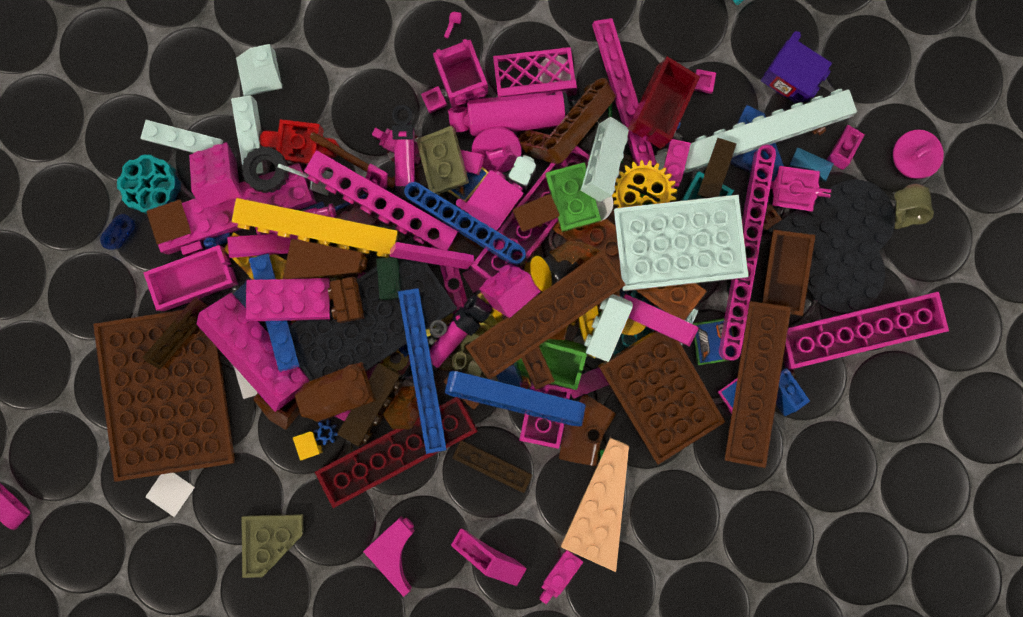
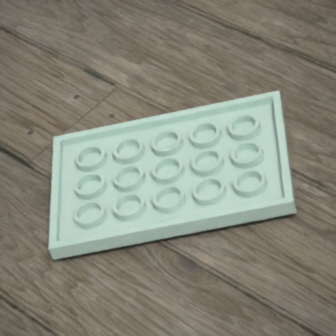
M739 195L614 209L621 279L626 284L622 287L623 291L748 278Z

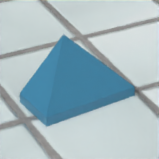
M797 148L789 166L798 169L820 171L819 180L826 182L834 163Z

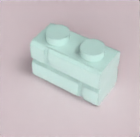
M526 155L517 157L514 168H512L509 174V183L515 182L523 188L522 191H527L536 170L534 159Z

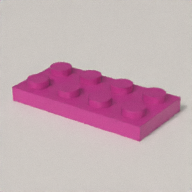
M330 279L247 280L246 320L330 319V298L328 295Z

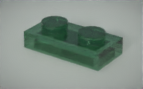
M398 258L377 259L380 300L399 298L398 292L401 290Z

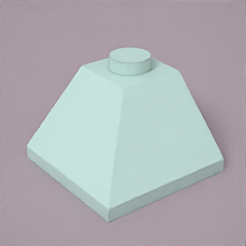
M270 44L250 48L236 58L244 96L283 88L276 53Z

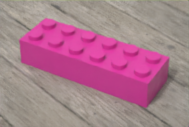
M232 292L199 312L196 323L199 328L275 412L294 399L295 394L302 388L304 383L310 381L300 367L279 372L269 333L258 321L246 320V308Z

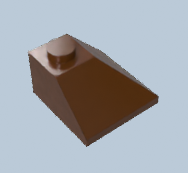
M259 393L253 399L270 421L287 430L300 412L296 398L276 412Z

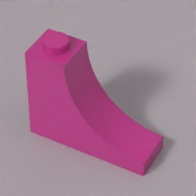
M400 516L363 552L404 597L410 592L412 587L403 573L402 552L406 541L415 530L413 529V523L407 517L404 519Z
M462 528L451 544L455 550L483 574L514 586L518 585L527 569L514 558L488 546Z

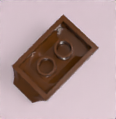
M362 362L348 365L341 370L306 382L295 394L301 416L316 422L375 402Z

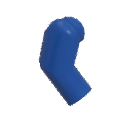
M228 232L214 238H206L204 240L205 248L210 249L228 243L227 237H231V233Z

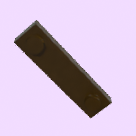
M195 296L142 357L145 362L161 369L198 327L196 323L199 312L210 305Z
M463 440L460 441L452 457L522 493L525 492L533 474Z

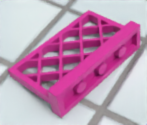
M571 47L493 56L498 97L564 90L567 92V97L576 95L577 85ZM567 54L568 60L564 65L556 60L558 55ZM539 57H546L549 60L544 67L536 61ZM520 59H526L530 62L525 69L517 65ZM506 61L511 65L506 71H503L498 67V62ZM552 63L560 67L555 75L547 70ZM533 65L541 70L536 77L527 72ZM513 67L522 72L517 79L508 74ZM564 70L570 75L571 80L562 81L558 76ZM543 73L552 78L548 83H542L538 80ZM524 75L532 80L529 85H522L519 82ZM505 77L513 82L510 87L501 88L500 83Z

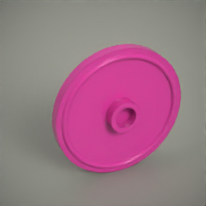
M490 127L482 130L475 137L472 144V152L485 156L482 164L485 170L503 173L514 167L517 157L521 156V145L518 137L509 129Z
M913 130L905 133L897 140L893 149V160L897 169L903 175L912 179H924L938 171L943 162L944 153L940 141L932 133L925 130Z

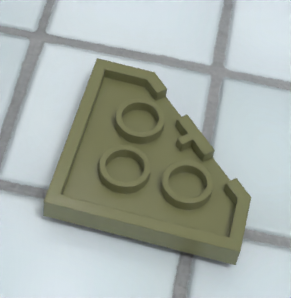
M303 514L242 516V578L263 577L304 534Z

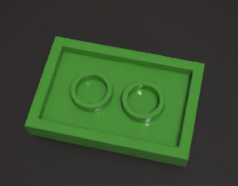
M585 162L545 173L551 196L559 212L558 221L561 232L601 222L596 200L581 191L586 173Z

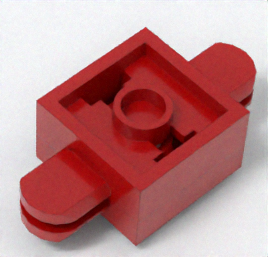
M280 119L278 132L263 131L259 138L261 146L276 149L284 156L288 164L291 165L300 163L303 166H307L316 150L329 158L337 156L310 139L312 132L323 137L324 129L320 124ZM325 138L340 147L335 139Z

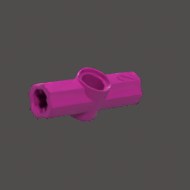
M440 265L447 293L458 308L453 312L454 315L460 307H464L467 301L459 268ZM451 278H456L459 281L457 289L449 287L448 283Z

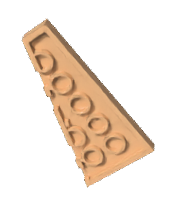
M610 437L561 547L616 572L629 445Z

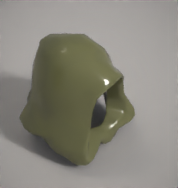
M911 184L894 194L896 200L894 229L908 227L912 224H925L934 217L928 187Z

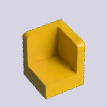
M312 431L293 437L300 461L323 453L321 445L317 446Z

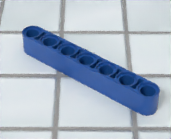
M411 182L406 185L405 195L413 205L457 230L506 262L516 267H520L526 262V252L519 244L421 184ZM413 190H420L418 196H410ZM430 200L437 201L434 207H427ZM446 211H454L452 217H444ZM468 220L471 222L468 228H461L463 221ZM487 231L488 235L484 239H479L477 237L478 233ZM498 241L505 243L504 248L501 250L494 248ZM514 252H521L523 254L519 260H513L511 256Z
M450 371L445 393L453 397L571 426H582L585 404L462 372Z

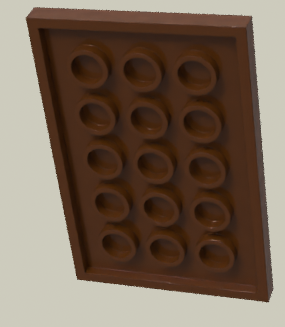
M655 330L611 357L609 362L605 361L598 365L658 465L725 423L681 343Z

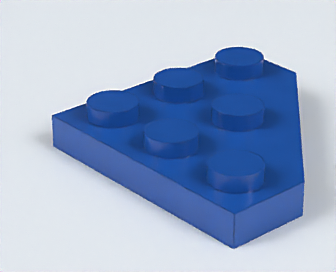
M746 105L737 124L744 122L746 125L752 123V120L756 117L764 116L766 118L765 113ZM776 143L770 145L774 147L776 157L771 181H775L778 176L779 166H784ZM758 149L732 157L730 164L750 173L753 156ZM761 151V157L768 160V154L765 151ZM758 170V177L761 179H765L764 172Z

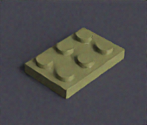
M453 126L416 139L430 191L438 195L469 183L456 131Z

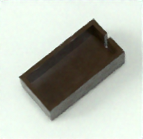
M378 363L369 378L375 402L351 410L337 434L356 446L369 442L374 434L372 431L373 427L379 425L384 417V414H382L384 408H389L394 400V397H392L394 391H399L403 385L404 380L402 377L404 375L385 363Z

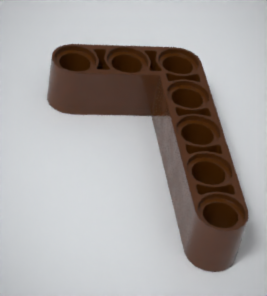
M601 78L596 80L550 135L532 130L521 133L518 139L529 157L554 164L563 162L616 98V94L607 79Z

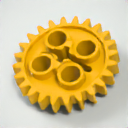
M641 160L640 166L632 162L633 168L630 169L628 166H625L626 172H619L621 178H616L617 186H614L616 193L612 195V198H617V200L613 201V206L619 205L618 208L642 206L646 202L660 204L676 201V197L671 196V194L677 193V189L671 188L675 185V181H669L672 174L665 175L666 168L659 170V163L652 167L650 160L646 166L643 160ZM636 176H643L645 181L642 184L637 185L634 183ZM655 184H660L663 186V190L660 193H654L652 187ZM631 185L642 192L647 189V194L659 198L660 202H656L646 195L641 198L638 191L629 189L627 186ZM627 194H634L636 196L634 202L627 203L624 200Z

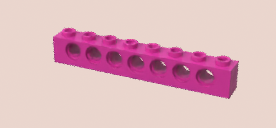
M317 150L304 170L308 175L307 179L316 184L320 181L326 185L325 189L333 194H336V192L344 195L342 199L351 204L356 202L362 205L360 207L361 210L370 215L372 212L379 215L377 219L387 225L389 222L397 225L395 229L405 235L407 232L414 235L413 239L422 245L426 242L431 245V248L448 251L458 235L457 230ZM326 170H333V176L330 179L323 177V173ZM346 179L350 180L351 186L348 189H342L341 182ZM363 189L369 191L366 199L358 197V193ZM383 199L386 201L384 209L376 208L378 200ZM398 209L404 211L403 218L399 220L393 218L394 211ZM415 219L422 222V226L417 230L412 229L410 226L411 222ZM432 229L439 231V237L435 240H431L428 237V233Z

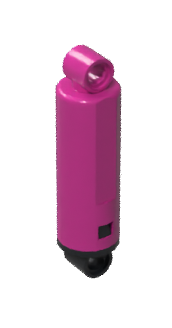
M564 90L469 100L467 107L458 106L448 110L450 126L455 128L456 132L467 131L470 128L472 136H477L482 130L490 127H504L512 132L556 128L583 95L567 97V92Z

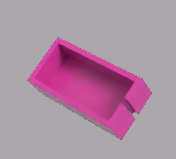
M220 245L143 272L155 308L158 311H167L189 303L195 296L200 299L239 285L234 269L228 266L231 265L229 255L225 251V247Z

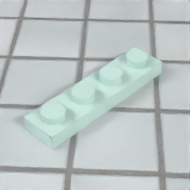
M149 120L145 121L141 135L142 140L191 153L211 148L217 144H223V140Z

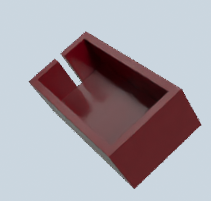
M667 56L656 67L627 129L642 138L647 136L646 140L662 149L672 140L700 76Z

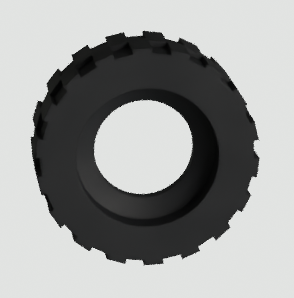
M262 146L253 149L244 158L242 175L245 177L246 183L255 190L263 193H273L276 190H280L287 183L289 171L278 168V164L288 167V162L276 149ZM264 160L273 162L276 168L274 176L268 180L260 179L256 173L257 165Z

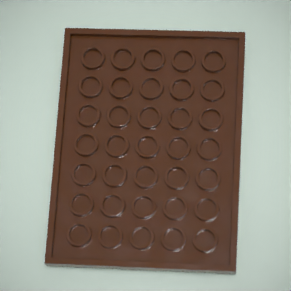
M183 310L93 324L114 482L235 463L220 351L198 326L161 369L145 362L142 358Z

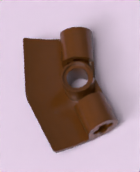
M583 394L579 402L586 405L582 426L564 425L559 459L597 466L602 437L615 418L616 413L588 395ZM592 429L598 431V437L594 440L588 438V432Z

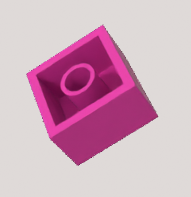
M510 263L503 266L499 273L493 278L486 280L484 285L479 288L490 306L508 318L513 316L540 293L530 274Z

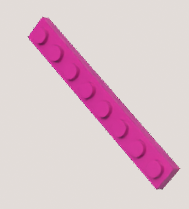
M612 18L594 21L592 26L610 85L616 94L615 102L622 124L628 127L639 103ZM629 130L627 136L628 144L635 164L640 166V161L643 160L644 165L647 166L650 160L652 167H654L657 162L651 143L646 140L647 136L642 138Z

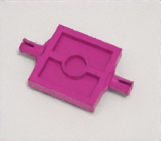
M779 166L778 176L775 181H771L770 189H773L774 194L773 206L806 211L814 210L815 200L818 196L830 198L831 194L823 192L831 193L832 189L820 188V171Z

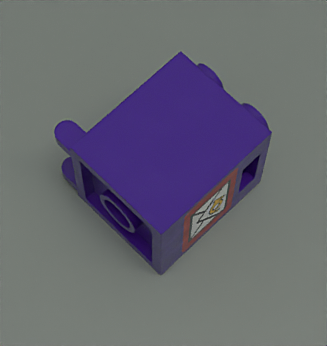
M795 31L790 39L786 41L760 80L795 104L800 102L808 103L820 89L818 86L830 74L831 71L828 69L832 64L800 43L798 40L801 34L798 31Z

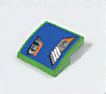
M725 318L692 323L699 328L693 339L698 365L728 361L722 359L719 355ZM733 326L729 329V334L734 337ZM731 346L726 348V355L728 357L733 356L734 349Z

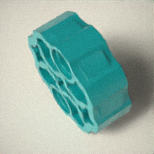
M141 155L139 158L129 160L123 165L121 176L117 179V189L121 192L122 201L128 207L147 214V210L176 201L177 194L181 191V181L176 175V169L168 162L152 155ZM138 167V173L133 176V170ZM160 167L164 168L166 175L163 174ZM166 194L165 202L161 203V196ZM133 195L136 196L135 198L137 199L138 203H135Z

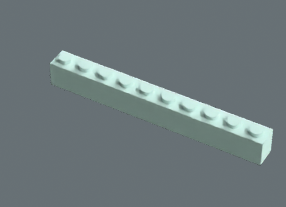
M838 89L831 92V96L825 98L818 96L811 99L810 103L804 105L803 102L791 106L792 109L784 111L780 109L772 112V116L766 118L764 116L756 117L752 120V123L745 125L742 122L734 125L731 130H718L714 132V136L707 138L705 135L696 138L695 142L690 145L683 174L708 166L717 137L737 143L732 156L735 157L759 149L763 145H770L853 117L857 110L850 90L843 91ZM668 149L660 150L655 155L656 162L659 163V170L663 169Z

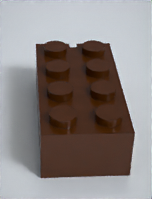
M773 229L762 303L791 307L790 314L803 316L815 241L814 234Z

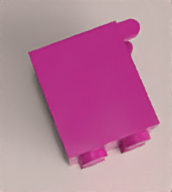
M464 39L462 43L443 50L437 49L433 53L436 67L452 108L464 107L469 100L486 98V95H488L487 81L471 40Z
M490 170L469 201L466 203L464 200L458 199L456 205L461 210L498 232L513 213V209L517 208L524 199L523 188L515 182L510 184L505 180L506 176L501 172Z

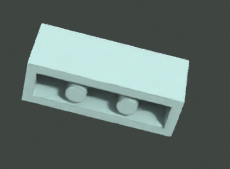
M612 294L601 302L599 309H602L599 317L595 316L592 323L594 328L592 335L588 334L584 342V346H587V354L609 362L632 310L633 304L631 301Z

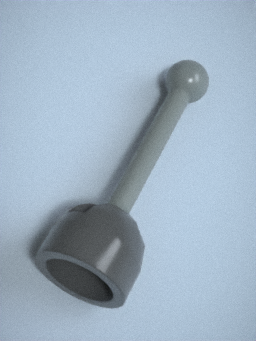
M436 320L432 322L430 326L432 337L428 340L430 345L436 341V338L442 337L445 334L447 327L443 321Z

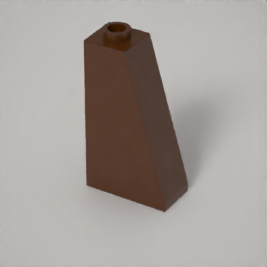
M291 239L283 278L314 279L362 274L363 270L366 269L368 259L366 254L362 252Z

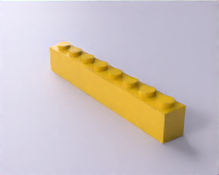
M236 198L232 222L238 223V228L249 230L250 226L258 227V232L269 234L270 230L278 231V236L288 238L290 234L298 235V240L309 242L310 238L318 240L317 244L329 246L330 242L338 244L337 248L349 250L350 246L357 247V252L369 254V251L372 250L377 252V256L389 258L390 250L397 242L399 233L396 230Z

